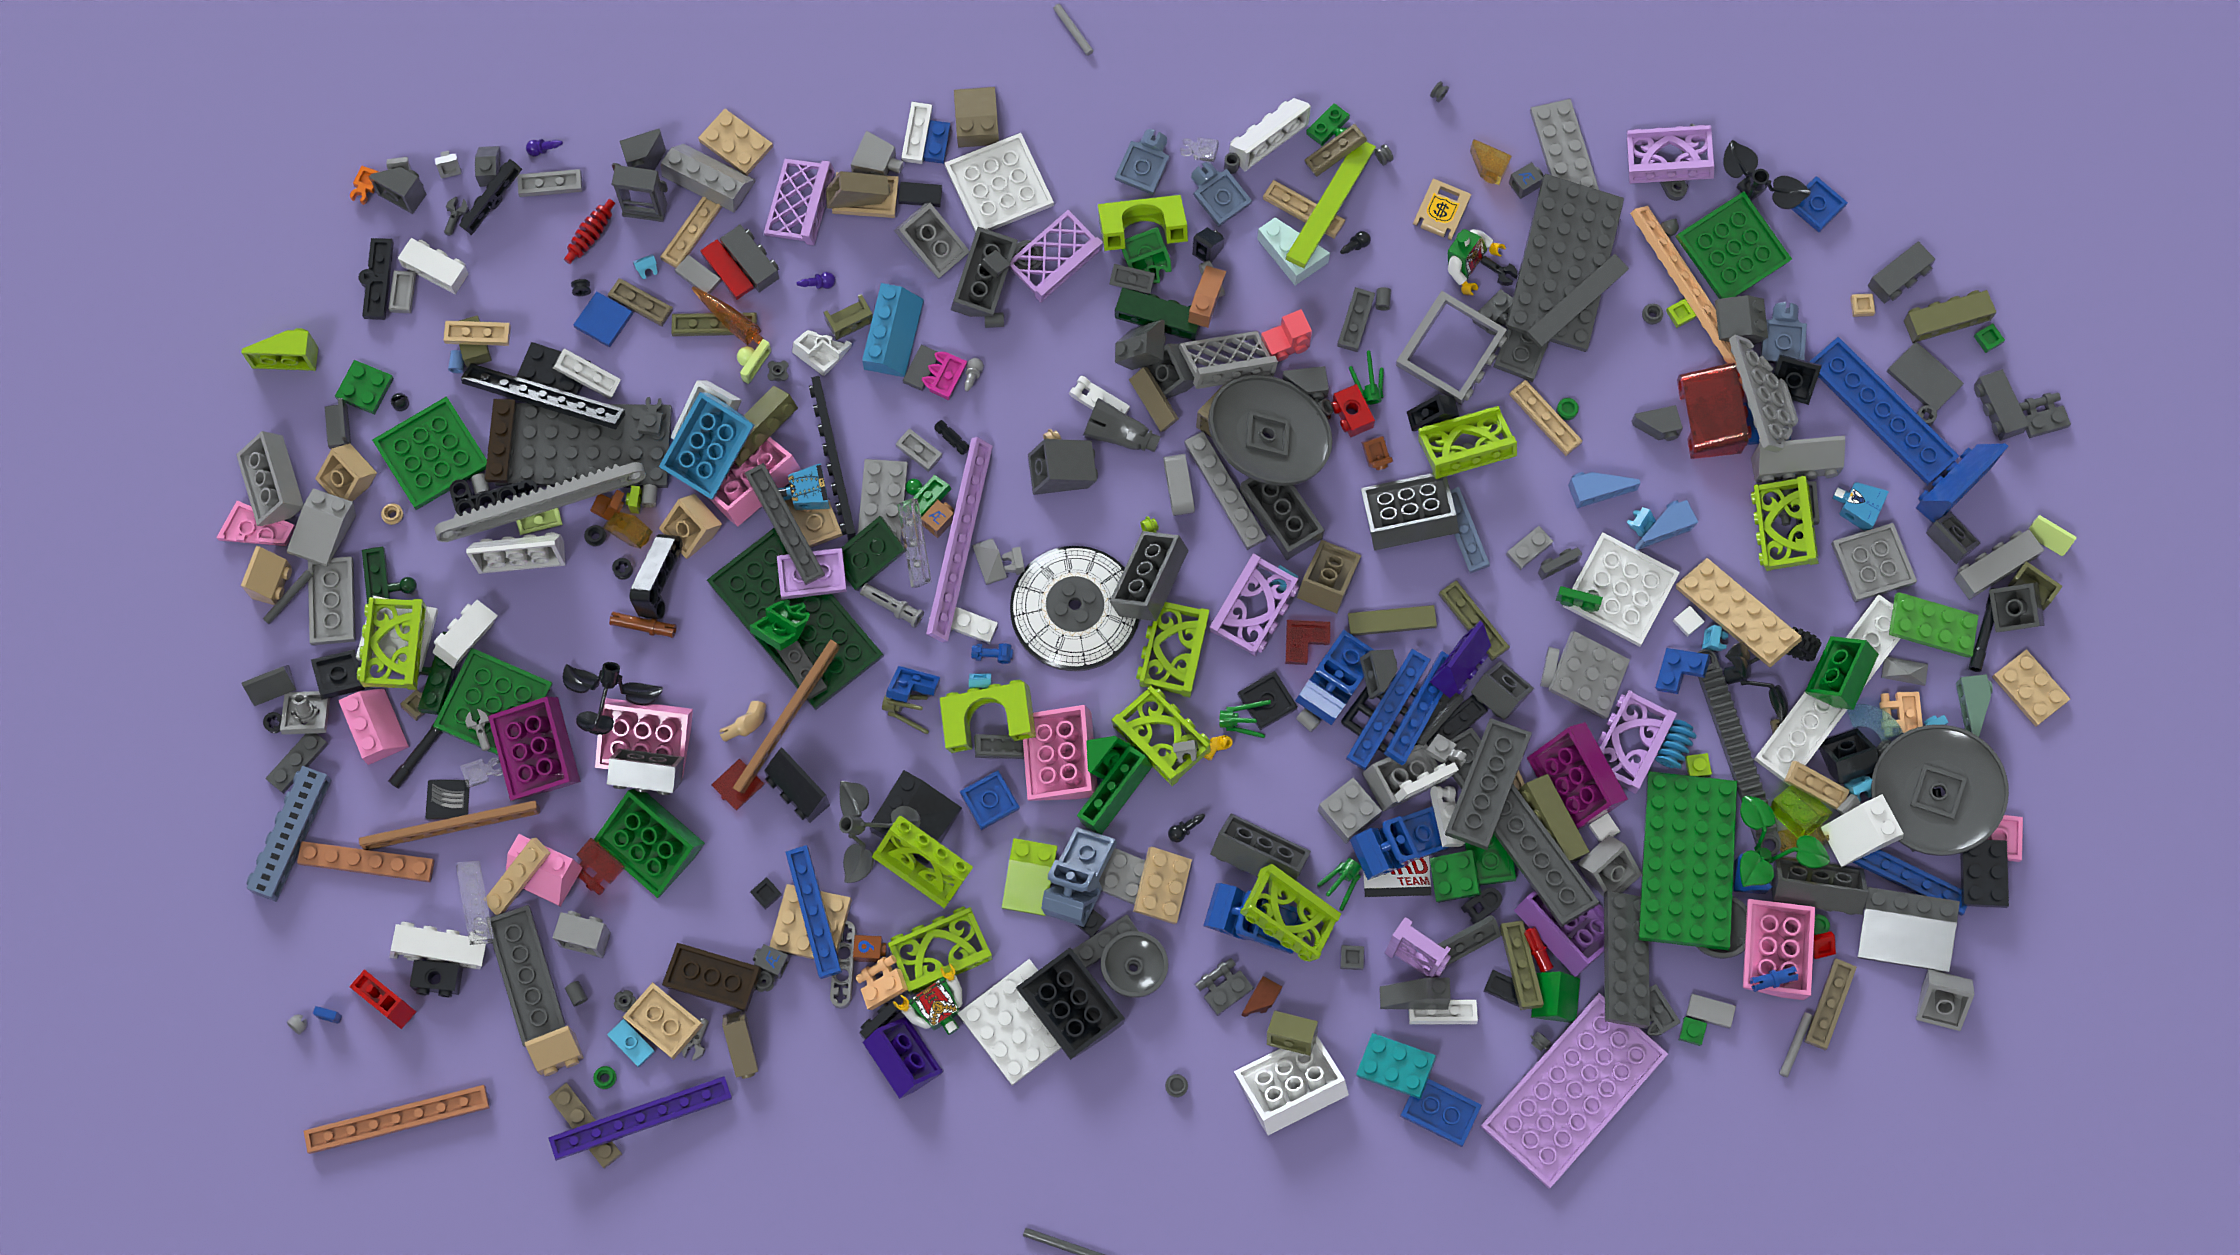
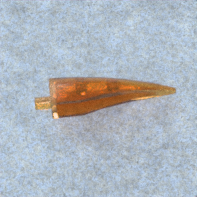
M694 286L692 287L693 292L706 307L746 345L752 340L759 345L762 339H764L759 335L761 332L760 327L745 315L715 296Z

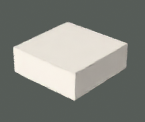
M1691 606L1673 620L1687 637L1705 622Z
M1608 813L1589 824V828L1599 843L1608 835L1614 837L1620 833V830Z

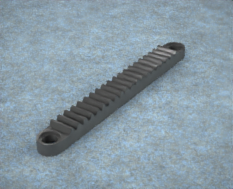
M1702 649L1698 653L1708 654L1711 664L1707 668L1705 678L1698 677L1733 780L1737 781V791L1741 803L1744 796H1752L1768 804V799L1765 797V791H1763L1762 783L1759 780L1760 776L1757 774L1756 766H1754V759L1751 757V751L1748 748V742L1745 740V734L1742 731V725L1739 723L1740 719L1737 716V710L1734 708V702L1731 700V693L1728 691V685L1725 683V676L1722 674L1723 670L1720 668L1715 653L1708 649ZM1776 824L1766 827L1767 832L1761 844V848H1764L1763 843L1765 840H1772L1774 842L1775 849L1770 851L1772 857L1781 849V840ZM1750 828L1757 845L1762 829L1754 830Z

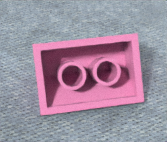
M385 689L359 691L338 700L361 757L367 765L409 748Z
M518 834L507 854L506 870L531 839ZM546 847L551 854L523 889L561 907L583 867L574 859Z

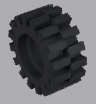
M1793 627L1792 629L1801 635L1802 641L1792 648L1787 655H1792L1793 658L1796 659L1797 657L1802 661H1814L1822 642H1820L1819 638H1816V635H1811V632H1805L1801 628L1798 630L1796 627Z

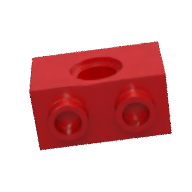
M1357 384L1333 394L1331 402L1335 414H1339L1341 427L1344 432H1348L1350 438L1374 428L1375 419ZM1354 409L1357 413L1352 415L1346 410Z

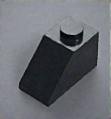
M1205 228L1193 238L1192 255L1203 262L1209 260L1212 263L1224 248L1225 238L1217 230Z
M1438 394L1408 410L1407 416L1411 430L1418 431L1419 428L1457 418L1459 417V412L1454 397Z

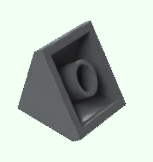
M1951 512L1934 522L1927 531V535L1955 564L1981 544Z
M289 665L242 682V686L254 706L296 690Z

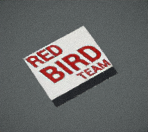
M1429 856L1415 860L1404 868L1367 880L1364 873L1365 897L1431 895Z

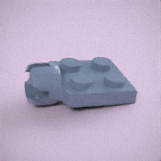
M1147 129L1140 142H1130L1115 175V180L1154 195L1170 158L1169 155L1163 153L1167 144V137L1161 132H1158L1156 137L1153 135L1155 130Z
M1207 161L1202 163V168L1198 166L1191 173V179L1198 187L1193 195L1219 227L1252 204V200L1227 169L1219 172Z
M1786 302L1777 303L1773 308L1772 319H1766L1768 338L1761 342L1760 357L1763 356L1768 363L1775 364L1779 355L1804 360L1807 324L1799 322V308L1796 304L1790 303V308H1786Z

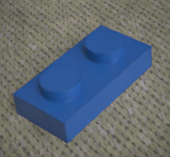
M930 120L923 156L924 161L944 164L951 128L950 123Z

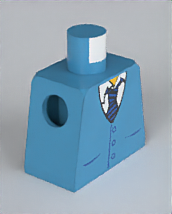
M1855 482L1849 492L1837 487L1832 499L1843 503L1839 513L1840 516L1863 531H1867L1873 528L1889 491Z

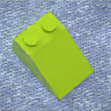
M296 328L294 330H286L242 348L241 353L252 369L316 371L318 346L309 331Z
M1013 838L1002 909L1046 916L1041 908L1044 891L1052 885L1051 881L1048 880V873L1057 858V846Z

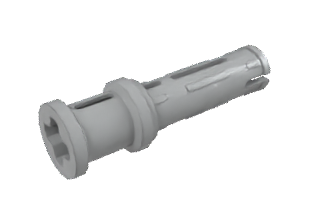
M865 583L861 589L860 595L893 612L897 619L902 618L909 622L911 627L916 628L921 622L924 611L909 606L907 601L900 602L868 583ZM875 595H878L879 597L887 600L888 603L876 597Z

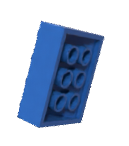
M2006 443L1977 444L1972 450L1967 448L1960 456L1962 460L1958 464L1953 462L1946 470L1948 474L1944 478L1939 476L1932 484L1934 488L1930 492L1925 490L1918 498L1920 503L1916 509L1934 524L1938 519L1945 516L1978 483L2009 446Z

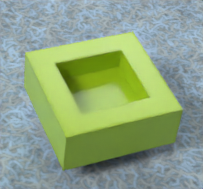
M1686 299L1666 309L1676 328L1692 321L1696 317Z
M631 486L630 493L627 492L626 505H628L631 513L640 514L642 497L640 486Z
M1708 753L1685 757L1688 776L1710 777L1712 775Z

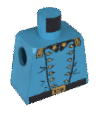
M821 463L789 474L790 486L778 489L784 501L792 499L795 510L830 509Z

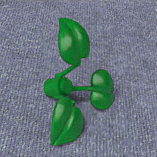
M1744 796L1742 798L1740 814L1743 822L1754 830L1762 829L1758 843L1754 847L1755 851L1745 852L1740 860V877L1743 887L1770 883L1774 878V870L1770 863L1792 852H1797V861L1808 868H1821L1830 862L1829 855L1822 843L1809 835L1799 837L1796 841L1797 847L1790 848L1772 857L1769 849L1761 848L1767 832L1766 827H1771L1775 824V814L1772 808L1759 798Z

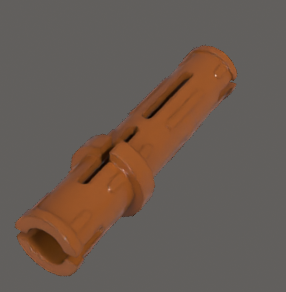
M614 611L611 613L612 616H610L609 620L610 625L648 632L652 636L657 634L674 638L677 629L676 624L660 622L654 618L652 620Z

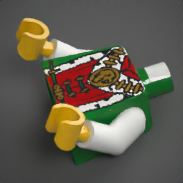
M1463 229L1457 234V238L1448 249V272L1459 285H1462L1461 291L1464 295H1474L1471 290H1478L1476 283H1468L1466 280L1487 252V248L1489 247L1490 254L1495 256H1502L1498 253V248L1506 249L1503 244L1493 243V239L1480 230L1472 229L1468 231Z
M949 963L951 967L949 973H945L943 968H940L943 975L941 979L910 1000L900 995L903 998V1003L898 1005L893 1001V1004L899 1010H902V1013L912 1024L924 1029L931 1027L932 1030L942 1026L946 1033L951 1035L959 1029L953 1018L960 1012L962 988L955 975L953 965Z

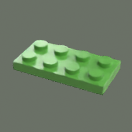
M1898 592L1894 597L1889 635L1969 658L1973 656L1979 615Z

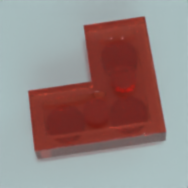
M1287 620L1285 664L1307 665L1308 644H1330V622Z

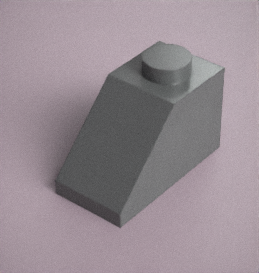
M500 146L479 147L475 155V177L479 186L485 187L499 173Z
M1325 366L1283 371L1282 380L1299 387L1313 400L1318 399L1320 401L1328 397L1329 388Z
M1676 405L1636 413L1631 421L1633 426L1657 440H1675L1683 429Z
M1393 649L1371 650L1360 657L1369 699H1374L1384 693L1398 671Z

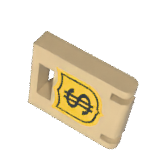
M1432 179L1413 225L1417 226L1420 218L1424 220L1421 224V229L1443 238L1447 229L1451 230L1448 234V239L1452 240L1469 203L1471 194ZM1440 189L1458 196V200L1455 201L1439 194Z

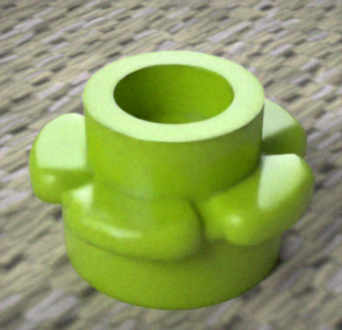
M1146 516V519L1140 522L1142 531L1157 533L1156 531L1159 530L1156 520Z

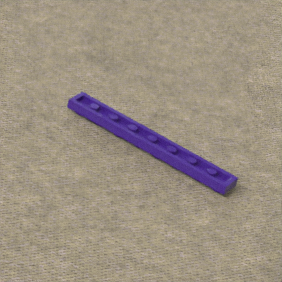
M725 1076L548 1137L557 1161L731 1100L732 1097Z

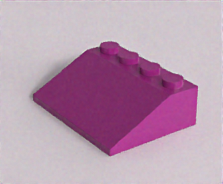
M547 696L488 716L510 801L581 782L558 697Z
M1586 722L1568 727L1527 757L1538 778L1546 774L1549 775L1578 830L1628 800Z

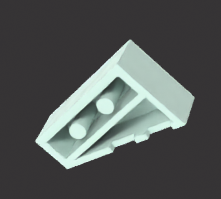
M1273 218L1258 229L1257 240L1296 286L1328 264L1330 252L1318 245L1305 268L1285 260L1287 253L1300 233L1277 218Z

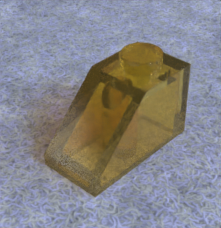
M1474 139L1470 153L1480 177L1484 178L1488 183L1499 185L1509 167L1512 156Z
M615 512L612 518L603 526L612 535L628 545L639 549L647 544L653 532L636 516L623 512L619 514Z

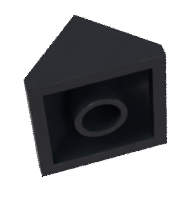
M1779 355L1773 366L1772 373L1778 380L1782 378L1785 381L1792 401L1809 405L1821 365Z

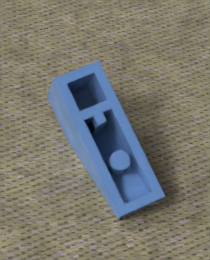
M1580 472L1572 476L1568 487L1576 508H1580L1637 491L1640 486V480L1594 472L1587 474Z
M1676 500L1666 506L1667 509L1636 544V550L1691 531L1697 525L1698 520L1688 501L1678 502Z

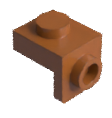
M1383 436L1361 442L1369 467L1381 470L1389 467L1388 463L1393 462L1392 457H1389Z
M616 490L611 498L603 494L597 495L590 511L609 521L615 512L617 514L620 513L624 502L621 500L625 493Z

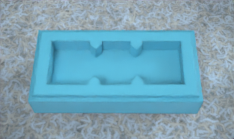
M624 1019L607 1034L638 1067L655 1053L653 1048Z

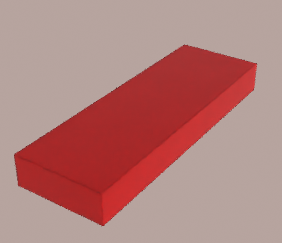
M718 239L700 250L702 256L736 300L754 289L753 284Z

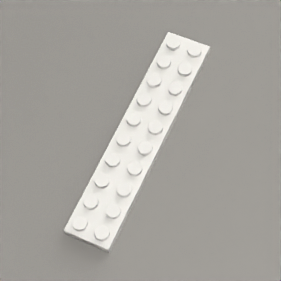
M1879 594L1846 637L1867 640L1879 654L1866 684L1901 639L1889 635L1893 604ZM1804 692L1754 760L1784 781L1792 761H1798L1806 766L1848 709L1835 708Z

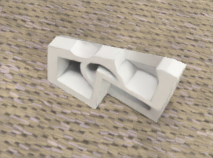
M807 330L793 342L792 353L822 376H825L848 352L852 343L849 341L845 343L832 340L833 337L822 336Z

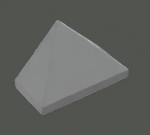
M993 538L972 545L986 585L1007 578L1000 552Z
M1886 657L1883 661L1881 678L1925 686L1928 664Z

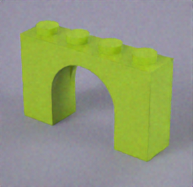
M1181 195L1098 204L1099 224L1104 251L1125 249V228L1140 221H1150L1161 225L1165 231L1167 244L1188 242L1187 221Z
M1013 680L1007 685L992 684L987 689L972 688L968 689L966 693L951 692L946 694V697H941L940 706L945 748L951 753L973 749L970 721L974 712L982 705L988 703H997L1004 706L1007 714L1009 736L1014 741L1036 737L1030 687L1024 681L1022 682V680Z

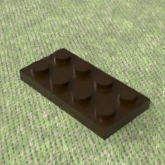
M677 943L662 985L666 988L747 1012L762 968Z

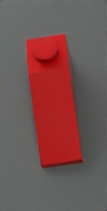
M363 970L349 986L400 1029L416 1013L412 1007L366 970Z

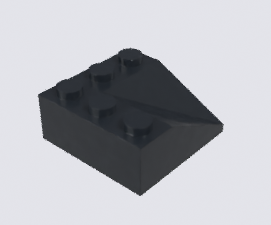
M903 770L871 823L890 824L892 823V811L900 806H908L919 813V829L941 844L962 807L923 780ZM870 827L871 833L882 839L890 829ZM912 853L915 858L929 864L930 861L920 854Z

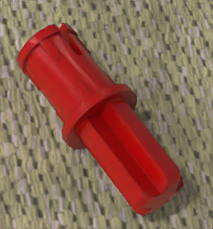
M1535 927L1527 929L1524 935L1530 946L1531 955L1534 956L1540 969L1539 971L1546 972L1552 969L1554 966L1547 954V946L1543 945Z

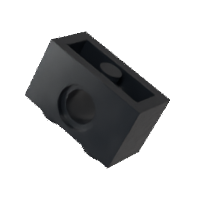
M414 960L410 987L419 995H429L430 992L438 993V996L451 998L452 994L459 995L463 968L459 964ZM441 975V980L438 984H431L433 976Z

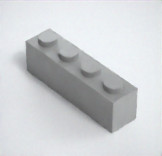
M2029 529L2024 533L2021 531L2016 532L2009 538L2011 541L2006 544L2003 541L1992 548L1993 552L1987 555L1984 552L1975 559L1976 562L1969 565L1967 563L1957 570L1959 573L1954 580L1969 600L2020 569L2026 561L2029 563L2041 555L2044 549Z

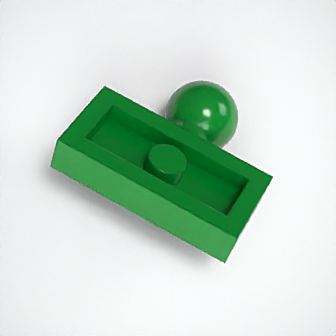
M1334 103L1306 130V133L1310 138L1323 146L1333 135L1337 137L1347 129L1341 127L1350 119V115Z
M933 475L924 486H922L918 479H910L906 483V491L914 497L906 504V507L921 518L937 500L941 501L948 494L951 487L936 475Z

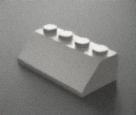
M685 144L672 147L661 162L662 177L702 197H706V199L716 204L718 203L732 212L736 211L755 183V179Z
M261 431L236 454L257 526L290 519L304 505L283 435Z
M1845 435L1785 441L1784 448L1777 453L1763 449L1759 443L1751 457L1755 482L1767 484L1775 480L1786 481L1801 476H1806L1807 480L1815 479L1817 476L1833 478L1838 476L1844 468Z

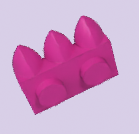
M936 352L934 355L942 365H928L930 372L936 377H922V381L930 389V392L949 400L967 366V361L947 352Z

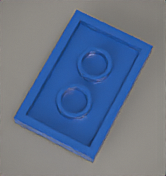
M1428 1079L1421 1099L1409 1096L1400 1117L1462 1147L1482 1105Z

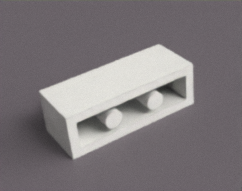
M411 238L398 257L402 267L415 272L417 275L455 295L469 275L464 262L457 258L454 260L449 258L440 249L434 250L430 248L429 244L423 240L416 241Z
M478 600L472 605L467 604L460 613L462 614L460 619L457 620L455 618L447 627L449 631L445 635L441 633L434 641L436 646L433 653L453 669L493 626L498 616Z

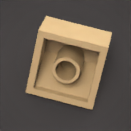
M349 443L331 449L315 479L329 494L353 501L370 487L377 472Z
M695 494L677 500L659 529L665 535L681 537V554L688 559L713 539L722 523Z
M256 546L241 587L251 599L275 605L284 595L283 587L286 580H289L291 577L292 566L286 559L260 546Z
M569 1026L524 1042L540 1075L549 1076L558 1072V1068L566 1066V1068L573 1067L579 1064V1060L584 1059L576 1035Z

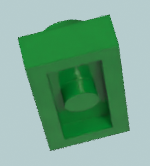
M1560 586L1555 601H1559L1560 604L1568 607L1573 605L1581 607L1586 612H1598L1603 597Z

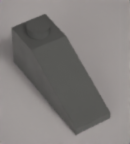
M1427 977L1380 986V1009L1448 1010L1451 999L1450 978Z

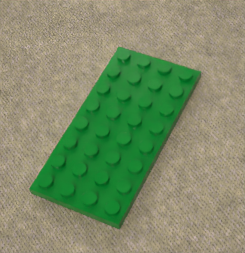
M1648 771L1638 940L1729 950L1737 781Z

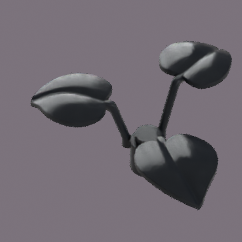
M1734 140L1728 144L1723 158L1724 169L1732 178H1739L1743 174L1746 177L1752 176L1750 179L1751 190L1747 195L1749 199L1755 190H1763L1766 185L1771 192H1774L1772 195L1773 202L1782 209H1792L1810 195V190L1802 182L1790 176L1775 178L1772 187L1768 172L1764 169L1755 170L1758 165V157L1752 149Z
M1743 642L1735 644L1725 656L1734 665L1724 668L1725 681L1727 684L1740 682L1742 686L1768 687L1770 689L1769 698L1781 724L1788 712V700L1784 690L1780 685L1774 686L1771 683L1747 681V678L1751 676V664L1760 659L1755 657L1750 660V653Z
M614 662L604 663L599 676L566 664L562 676L566 688L577 693H586L589 689L595 690L600 682L602 683L604 689L598 714L585 711L578 714L576 718V724L579 728L596 735L607 734L614 727L613 718L602 715L608 689H612L618 684L621 694L626 695L627 701L637 705H649L658 698L663 687L634 682L623 684V676L619 675L620 666Z

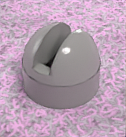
M298 1014L291 1017L287 1024L300 1035L307 1027V1020H302L303 1015Z

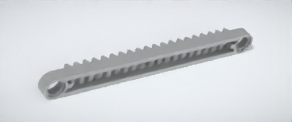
M639 462L620 467L614 464L613 469L606 467L604 472L598 469L596 474L589 472L588 477L582 474L580 479L577 480L575 477H572L571 482L564 480L562 485L556 482L553 488L547 485L546 490L540 487L537 493L531 490L529 495L522 493L521 498L515 495L513 500L510 501L508 498H505L504 503L497 501L495 506L489 503L486 509L480 506L479 511L473 508L470 514L466 511L463 512L462 516L455 514L454 519L441 522L435 526L436 538L440 542L453 541L638 483L646 477L644 466Z

